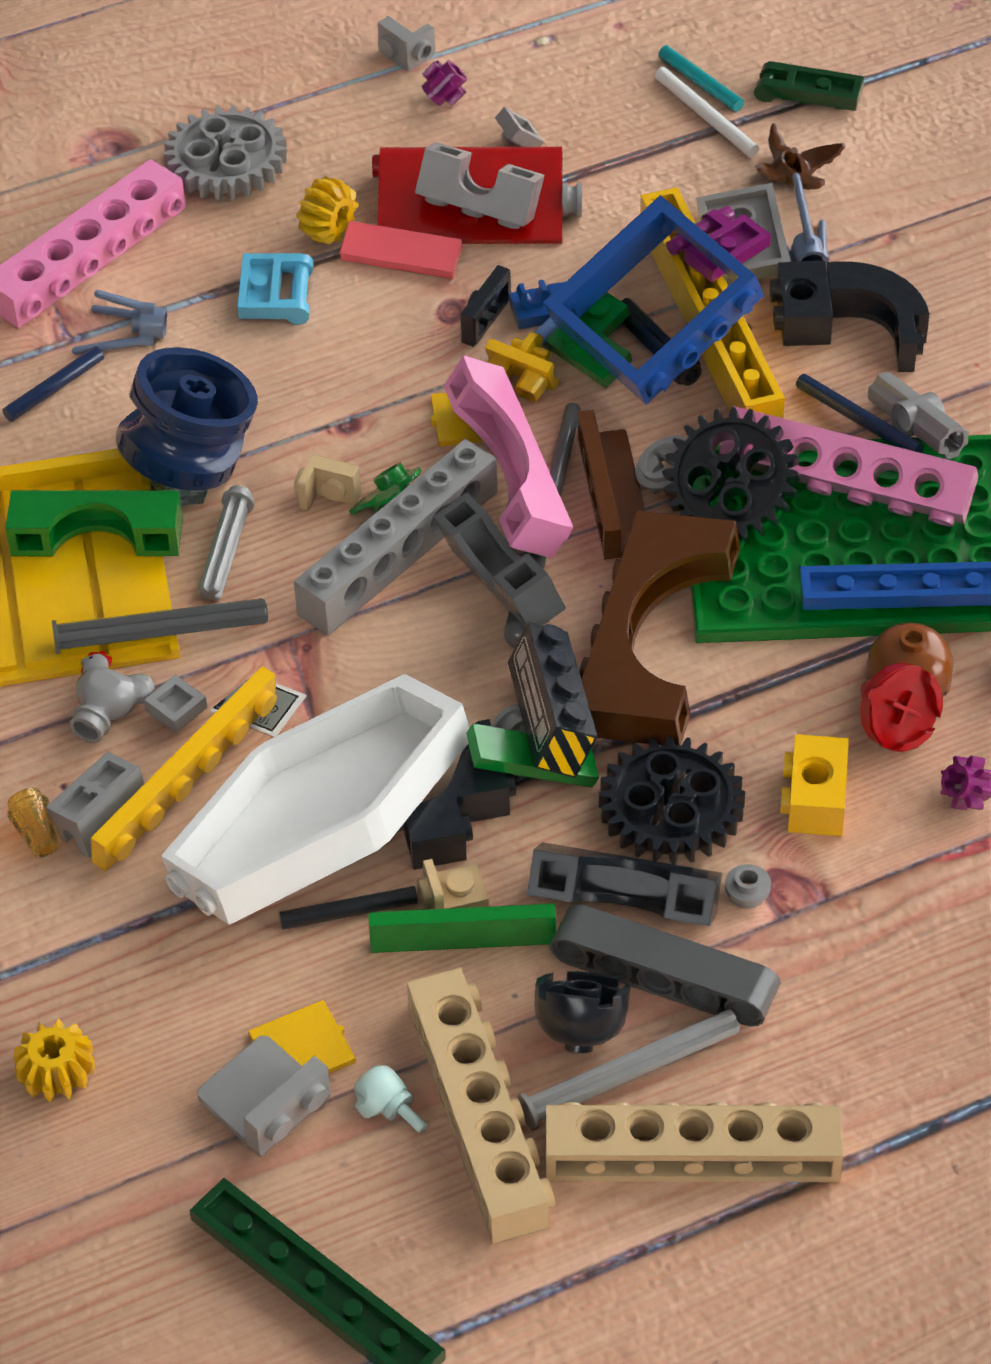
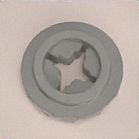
M675 435L662 438L651 444L642 453L636 464L635 475L643 489L648 488L651 492L657 494L665 486L673 483V481L664 478L662 471L665 468H663L662 462L665 460L666 463H669L665 457L666 454H678L679 452L673 443V439L677 438L686 441V437Z

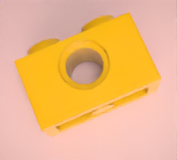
M795 734L794 752L785 751L783 778L791 779V787H782L780 814H789L788 832L842 837L849 738Z

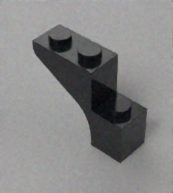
M490 719L481 720L475 723L486 726H492ZM468 744L461 753L447 788L436 797L420 803L404 822V835L413 870L423 868V861L428 859L433 860L434 866L467 860L466 842L473 840L471 822L510 815L509 797L516 796L514 775L474 768Z

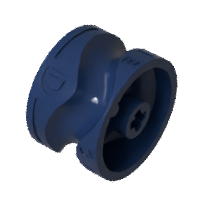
M171 347L155 350L147 354L137 367L129 392V397L137 409L120 422L116 431V443L119 452L128 464L140 474L168 487L199 491L216 488L224 484L233 474L243 447L245 433L250 427L258 405V396L254 386L231 363L204 351Z

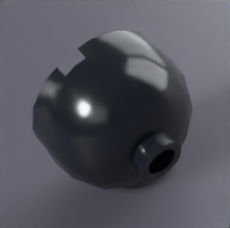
M567 971L566 981L553 982L554 973L545 974L537 978L534 1000L536 1018L541 1029L553 1040L565 1044V1050L573 1053H590L593 1051V1046L602 1045L619 1034L624 1026L629 1007L630 986L626 983L622 989L618 988V978L582 971Z

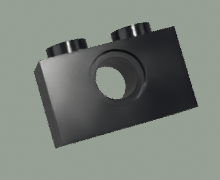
M778 262L777 279H770L771 303L778 302V306L773 308L774 330H781L783 346L831 345L833 311L826 262Z

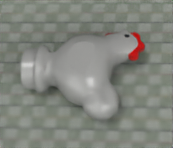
M104 651L90 652L88 657L81 660L83 666L81 676L76 682V695L80 706L73 710V718L70 721L72 732L82 740L92 743L99 742L103 735L110 731V721L126 716L136 704H144V699L155 691V685L148 675H122L117 671L109 669V666L112 664V657L106 655Z

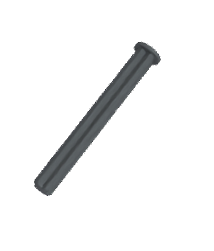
M258 598L57 624L56 620H51L55 652L58 655L62 649L265 624L268 621V608L265 599Z

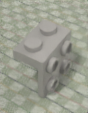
M260 1036L198 1089L200 1103L259 1157L264 1155L276 1143L283 1140L295 1126L311 1112L317 1110L330 1097L328 1067L316 1056H313L301 1066L268 1036Z

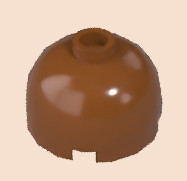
M918 623L896 624L883 631L871 645L866 665V681L873 678L886 666L903 662L917 665L931 673L936 678L942 690V695L945 693L946 696L950 691L954 668L953 655L946 640L936 630Z

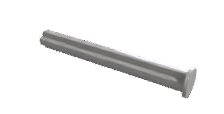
M731 1010L721 1012L530 1097L525 1093L518 1094L517 1098L520 1101L527 1126L531 1130L539 1128V1121L546 1118V1105H560L565 1102L581 1103L737 1034L740 1031V1026L735 1014Z

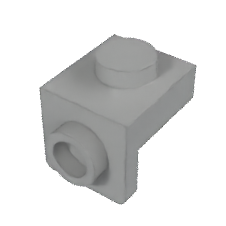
M389 16L377 22L379 52L405 70L410 71L435 55L434 28L429 24L415 32H411Z

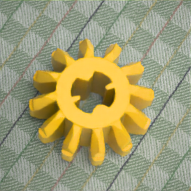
M334 177L315 178L311 188H305V196L299 201L301 206L300 210L296 213V218L299 219L298 229L311 237V240L330 245L333 241L340 242L343 233L347 231L349 221L356 220L353 217L354 211L358 208V203L355 201L356 191L352 190L349 185L344 184V181Z
M59 1018L53 1027L49 1028L38 1022L37 1033L22 1032V1045L14 1047L13 1059L16 1068H14L16 1079L20 1082V1085L26 1086V1090L30 1093L31 1097L43 1092L44 1097L50 1103L56 1094L63 1093L70 1100L71 1088L86 1089L87 1076L94 1074L95 1060L94 1056H92V1053H94L92 1042L88 1036L82 1035V1030L78 1027L77 1023L65 1029L64 1023Z

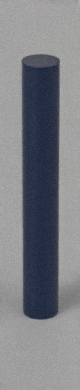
M94 346L4 407L2 412L5 418L13 422L104 360V354L101 349Z

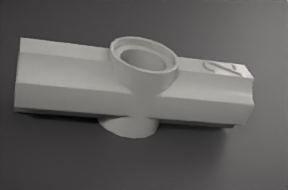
M890 372L877 375L876 380L868 387V400L890 416L892 426L910 437L917 436L944 458L951 459L959 456L960 451L968 444L969 431L945 414L943 403L935 393L927 392L920 395Z

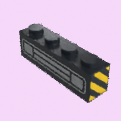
M528 621L508 660V666L534 767L576 778L598 736L568 632L555 625H540Z

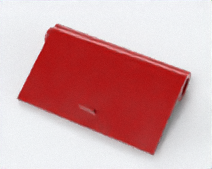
M563 146L455 147L472 153L469 173L472 180L482 188H493L498 171L507 164L544 175L534 219L518 229L502 226L498 223V218L485 214L484 217L466 215L461 211L462 207L449 203L447 206L430 204L425 201L426 196L416 194L415 190L424 151L427 147H380L379 155H372V177L379 178L378 226L462 239V244H562Z

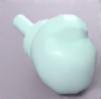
M384 1065L371 1067L354 1084L355 1095L358 1099L354 1106L364 1118L382 1114L388 1121H392L400 1115L418 1133H422L428 1126L426 1122L408 1107L413 1101V1095L407 1091V1086L390 1067Z

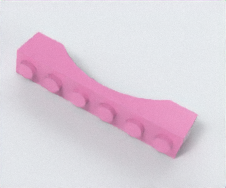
M463 356L443 387L453 411L481 437L496 457L504 472L508 485V503L505 511L499 518V522L509 546L514 549L553 558L560 546L568 539L574 527L505 369L501 366Z

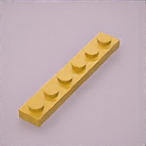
M261 666L91 837L92 863L106 872L117 860H125L134 849L136 841L147 830L149 832L153 831L160 824L165 812L174 802L183 801L190 793L193 783L204 772L208 774L214 770L222 754L232 744L237 745L244 739L250 725L259 716L265 717L270 713L277 701V695L275 694L276 674Z

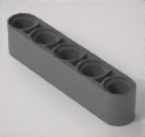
M575 904L568 908L549 946L552 954L567 965L587 972L616 977L619 979V983H627L631 987L713 1015L731 1010L739 1024L751 1027L763 1024L781 984L778 975L762 964L581 904Z

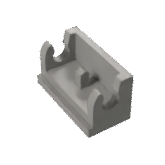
M106 752L45 808L47 813L51 815L62 840L67 843L74 837L81 854L90 858L92 856L91 837L145 783L138 766L110 752Z

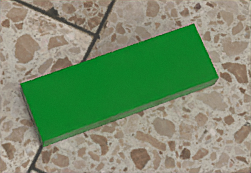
M475 723L466 732L474 768L593 788L599 779L592 748L577 777L573 778L535 768L526 732Z

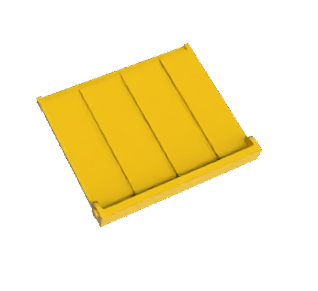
M118 448L0 466V687L81 674L83 667L81 660L88 657L90 652L104 651L106 655L111 656L112 664L109 666V669L180 658L177 635L62 649L58 655L55 652L51 620H56L57 624L172 610L163 556H137L127 540L114 533L104 531H92L76 535L64 542L53 556H11L5 529L11 490H151L150 479L132 468L123 458Z

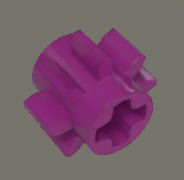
M437 60L422 73L427 81L421 87L425 94L438 106H441L445 101L452 106L467 93L462 87L467 81V77L451 60H447L443 65Z
M972 755L969 758L954 756L953 764L941 771L942 790L940 793L941 795L953 798L951 808L967 810L968 808L984 809L983 802L991 797V770L984 769L985 758Z

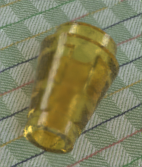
M27 788L9 798L7 802V817L32 850L34 856L41 858L54 853L59 848L53 819L45 808L50 804L49 798L46 795H42L41 791L37 788Z

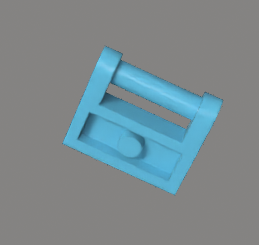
M243 253L237 306L238 318L287 319L290 323L296 325L306 323L309 320L310 307L306 303L308 277L313 272V259L309 255L302 253ZM282 273H291L293 275L291 299H280Z

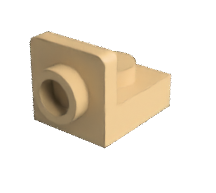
M313 454L305 469L301 468L298 471L294 482V491L298 493L300 509L309 511L317 495L332 501L356 505L361 496L359 466Z
M432 859L423 861L424 878L417 879L418 892L423 906L430 905L431 909L489 907V898L477 863L436 872Z

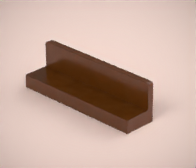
M594 410L578 411V444L604 560L622 558L625 529L627 527L632 528L637 511L645 512L639 482L635 475V465L627 431L620 429L599 432Z

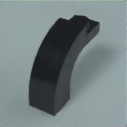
M827 262L826 269L833 318H864L880 324L891 334L894 340L898 372H914L916 355H923L924 343L927 342L930 315L928 306L921 293L902 276L883 267L861 262Z

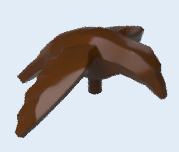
M773 123L771 124L768 138L773 162L771 164L759 163L755 165V168L768 180L787 183L794 186L792 175L798 173L803 189L815 190L824 186L826 182L823 178L811 175L825 164L832 163L834 158L841 155L842 150L845 148V143L819 146L798 154L797 148L786 146L776 124Z

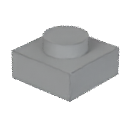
M503 107L495 117L503 129L502 137L512 147H540L544 143L529 119L506 107Z
M176 674L144 699L145 710L175 733L207 709L206 696Z

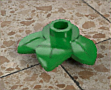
M401 462L381 472L373 479L377 489L363 497L350 509V514H357L368 507H371L374 512H378L420 475V467L405 470Z

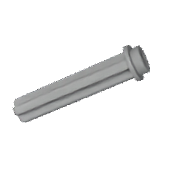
M232 486L222 495L221 501L224 507L198 587L200 596L205 600L217 601L222 597L247 513H250L255 505L252 492L246 487Z

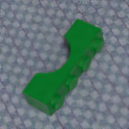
M11 490L5 529L11 556H53L58 548L70 538L92 531L110 532L121 536L131 544L137 556H179L183 516L179 490Z

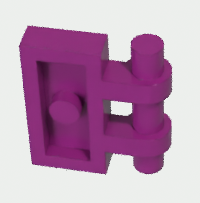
M728 205L719 210L712 209L702 215L701 221L696 223V225L741 263H744L770 246L771 234L745 214L734 219L735 213ZM677 232L674 238L666 242L667 250L672 255H676L684 250L685 262L709 281L713 282L726 274Z

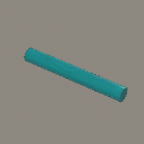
M664 45L660 49L659 58L730 109L738 112L743 107L744 99L670 46Z

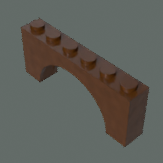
M637 511L632 528L627 527L623 536L624 552L622 558L616 559L612 572L613 585L611 591H606L603 595V616L600 624H594L591 633L592 649L589 657L582 659L580 677L598 736L597 738L649 744V738H654L660 746L666 744L667 737L672 736L675 745L681 746L691 714L686 686L667 682L644 668L633 653L635 639L649 613L673 593L698 583L731 581L740 552L736 521Z

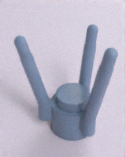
M794 173L792 178L803 232L794 238L791 250L787 246L790 262L825 261L827 263L829 262V256L827 252L825 220L819 221L818 236H815L811 228L800 175Z
M96 290L94 292L95 297L133 308L134 310L92 305V312L132 319V332L139 333V336L73 347L72 353L75 355L83 354L94 346L100 348L101 351L137 345L153 346L154 338H165L167 308L155 307V303L141 302L117 294Z

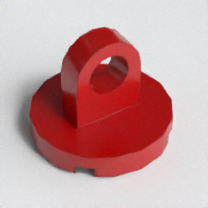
M900 662L886 666L873 678L861 685V725L867 737L878 746L892 751L905 752L916 749L931 737L935 730L932 726L936 721V717H941L943 710L942 690L931 673L917 665Z

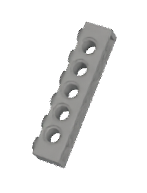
M464 439L294 580L297 615L329 636L444 538L433 517L467 492L480 506L497 493V459Z

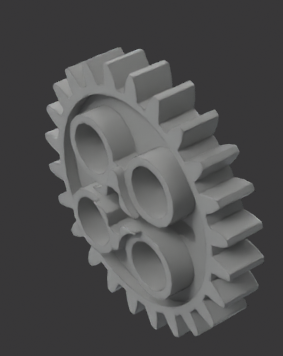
M234 105L231 106L228 112H223L220 106H216L215 113L213 114L202 109V117L197 118L193 115H188V124L178 122L176 124L177 131H169V141L164 142L166 168L183 179V185H186L187 193L190 194L199 189L200 198L206 197L209 193H214L215 200H219L223 194L228 193L229 197L235 200L236 192L241 191L248 197L252 187L263 191V181L274 183L275 174H282L283 164L287 163L286 137H283L282 128L275 127L274 119L265 121L263 112L251 116V109L249 107L242 113H237L236 106Z

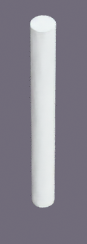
M661 67L656 71L655 79L745 155L752 158L758 153L759 146L668 69Z

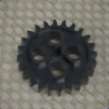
M732 407L729 417L723 419L720 411L714 409V421L708 423L702 415H699V429L694 430L692 427L685 425L684 429L688 435L687 440L673 439V443L679 452L678 454L668 453L665 457L674 468L662 471L664 478L673 481V483L668 484L663 489L667 496L675 497L669 503L673 512L683 510L680 513L683 516L736 521L737 531L746 543L749 541V530L754 528L759 535L764 536V522L768 521L772 525H779L775 516L777 510L785 513L791 511L784 498H797L798 494L795 488L790 486L789 483L801 480L799 473L790 469L798 465L799 460L797 455L787 454L794 446L790 439L780 441L784 435L780 425L769 431L771 421L768 416L765 415L755 423L756 418L752 409H749L744 418L741 419L736 407ZM725 440L735 442L734 449L729 454L718 455L715 453L717 446ZM750 444L753 445V449L744 455L745 448ZM759 461L770 462V468L765 474L761 476L750 474V470L755 463ZM737 470L739 474L737 479L729 477L725 480L724 474L726 472L733 474ZM702 475L712 476V482L706 489H693V483L698 477ZM736 496L747 497V503L743 509L739 511L727 509L728 503L732 498ZM718 497L717 504L713 507L709 506L710 502Z
M668 736L666 744L659 746L654 738H649V749L644 750L640 745L634 743L632 744V757L626 753L619 752L618 765L610 763L607 765V777H601L599 808H601V822L608 823V835L610 837L620 835V847L622 849L634 843L636 857H640L648 850L652 852V861L658 862L662 854H668L671 864H676L678 854H685L692 863L695 862V851L700 850L703 854L710 857L712 856L713 843L724 848L727 844V835L736 836L738 822L743 821L745 807V791L742 790V776H734L735 764L733 762L723 764V752L719 751L711 756L707 755V743H703L697 749L691 748L690 738L687 737L682 745L679 746L675 745L672 736Z

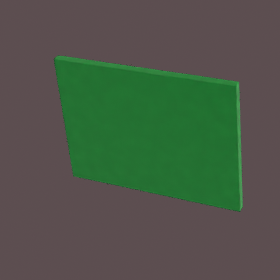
M991 434L969 435L968 444L963 447L959 456L947 459L977 468L979 477L965 524L954 522L952 527L943 526L929 521V515L913 511L912 516H904L889 511L887 509L888 504L872 501L871 506L861 505L848 500V494L832 490L831 495H822L808 490V484L798 481L791 483L790 486L795 488L798 495L797 498H784L791 511L789 513L779 510L775 512L779 522L778 526L772 525L768 521L764 522L765 535H759L753 528L749 530V541L746 543L738 533L740 552L731 581H709L690 586L696 643L879 636L883 631L896 624L908 622L924 624L936 630L939 634L991 632V605L802 610L799 580L800 566L991 562ZM912 437L924 445L923 454L946 459L918 437ZM867 439V440H871V441H875V442H879V443L891 445L890 443L886 442V441L883 440V439ZM718 445L715 453L718 455L721 445ZM812 450L802 452L798 456V465L802 467L812 465L816 461L818 453ZM851 460L844 461L838 466L836 474L841 477H849L856 472L858 464ZM752 470L751 475L761 476L765 474L755 470ZM884 471L878 476L876 483L881 487H891L897 482L899 475L894 471ZM726 472L724 478L725 480L729 477L737 479L739 474L736 472L733 474ZM702 475L698 477L693 483V489H706L712 482V476ZM925 481L918 487L917 494L924 498H930L939 491L940 485L934 481ZM736 496L732 498L728 503L727 509L730 511L743 509L747 503V497ZM718 497L711 501L709 506H715L718 502Z

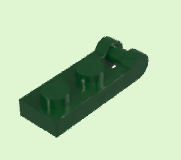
M769 61L762 66L759 75L760 79L757 81L754 95L762 102H771L777 98L803 104L808 103L840 110L856 111L864 86V76Z

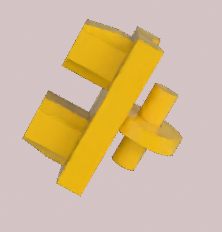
M531 332L525 340L515 337L511 342V346L490 338L485 346L489 358L487 363L504 367L508 378H510L511 374L520 377L515 386L518 395L535 403L546 388L552 391L556 390L560 380L554 376V364L548 361L551 351L542 348L543 337L540 334Z

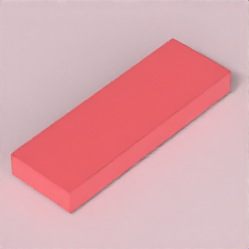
M349 221L340 250V257L342 261L454 279L463 245L462 239Z

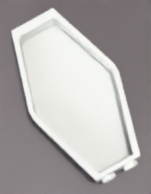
M403 674L265 741L245 758L161 855L168 872L165 876L167 885L176 896L180 898L185 896L195 902L204 914L208 916L213 914L230 925L378 851L391 840L468 745L466 732L470 727L463 704L407 674Z

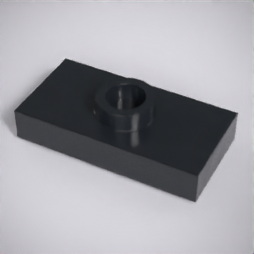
M497 265L480 289L474 290L470 295L467 306L460 314L461 343L472 347L477 345L509 302V293H511L510 269Z

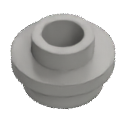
M750 864L739 865L727 874L725 890L735 905L747 909L755 908L762 904L769 896L771 879L768 873L758 866Z

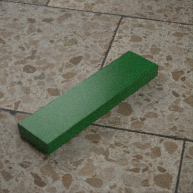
M555 904L368 913L371 953L550 945L556 933Z

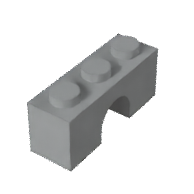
M438 142L425 148L415 193L426 196L425 201L437 206H447L449 203L462 207L461 211L466 215L484 217L485 214L498 218L500 225L514 229L525 226L534 219L544 179L543 174L507 164L498 171L493 188H482L472 180L469 173L471 152Z

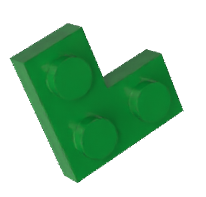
M607 292L579 319L629 363L633 361L628 350L608 338L630 315L628 305ZM559 327L546 340L550 351L603 387L607 388L616 379Z

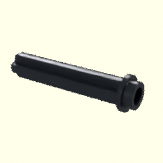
M631 298L622 300L623 303L628 305L630 315L622 324L654 355L671 338ZM698 360L692 367L685 369L674 381L679 385L685 386L694 384L702 373L700 361Z

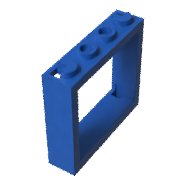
M660 195L543 303L553 322L647 405L662 390L665 392L670 383L685 369L692 367L698 361L700 355L715 341L724 338L730 327L744 314L753 311L752 307L764 297V293L756 275ZM675 230L734 281L637 370L582 322L579 317Z

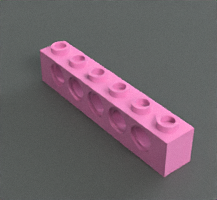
M149 159L0 265V317L19 329L61 297L66 296L86 279L95 275L108 263L124 254L126 250L144 237L150 235L162 224L178 215L186 208L183 179L152 159Z
M736 407L739 417L743 419L748 409ZM753 411L756 418L755 423L765 415L769 417L771 421L769 431L779 425L782 427L784 435L780 441L790 439L794 446L787 454H795L798 457L807 450L818 453L817 459L812 465L808 467L796 465L790 468L799 473L801 480L798 482L808 484V490L822 495H831L832 490L848 494V500L866 506H871L872 501L888 504L887 509L889 511L904 516H912L913 511L929 515V521L943 526L952 527L954 522L965 524L979 477L975 466ZM731 440L723 441L719 455L729 454L734 449L735 442ZM750 444L745 448L744 455L753 449V445ZM851 460L858 464L856 472L849 477H841L836 474L838 466L844 461ZM759 461L755 463L750 470V474L752 470L766 473L770 468V462ZM884 471H894L899 475L897 482L891 487L879 486L876 483L878 476ZM925 481H934L940 485L939 491L930 498H924L917 494L918 487Z

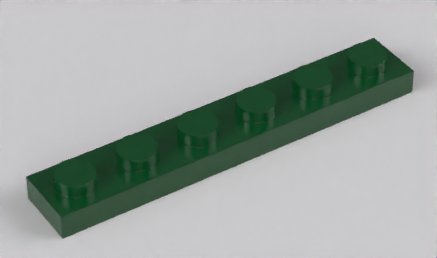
M221 1179L189 1210L191 1220L373 1364H442L446 1359L445 1349L227 1179Z

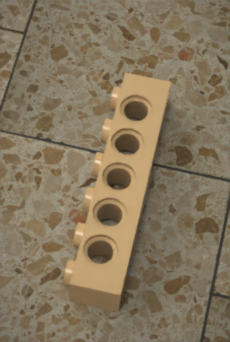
M462 968L408 981L409 1011L492 1244L549 1228V1208L555 1207L553 1190L548 1178L540 1179L536 1167L540 1166L538 1150L532 1137L525 1139L521 1129V1127L525 1126L523 1110L519 1099H510L506 1088L511 1085L507 1066L503 1059L496 1060L492 1049L496 1048L495 1036L490 1022H481L478 1014L479 1011H482V1004L476 984H467ZM450 1023H458V1025H453V1026L447 1025V1024H450ZM463 1061H472L473 1063L463 1064V1063H460V1062H463ZM479 1099L488 1100L485 1103L474 1102ZM490 1139H502V1140H503V1141L498 1142V1143L488 1142V1140H490ZM509 1178L519 1180L515 1183L502 1182L503 1180Z
M576 1102L546 1105V1178L549 1181H841L843 1140L840 1106H826L822 1103H808L803 1106L776 1105L768 1102L756 1105H727L720 1102L707 1105H678L672 1102H664L658 1105H630L624 1102H615L609 1105H581ZM591 1137H599V1138H602L603 1140H600V1141H591V1140H588V1138H591ZM647 1137V1138H650V1139H652V1140H650V1141H640V1140H637V1138ZM695 1137V1138H699V1139H701V1140H700V1141H688V1140H686V1138ZM743 1137L749 1139V1141H737L735 1138ZM791 1137L799 1141L790 1142L784 1140V1138Z

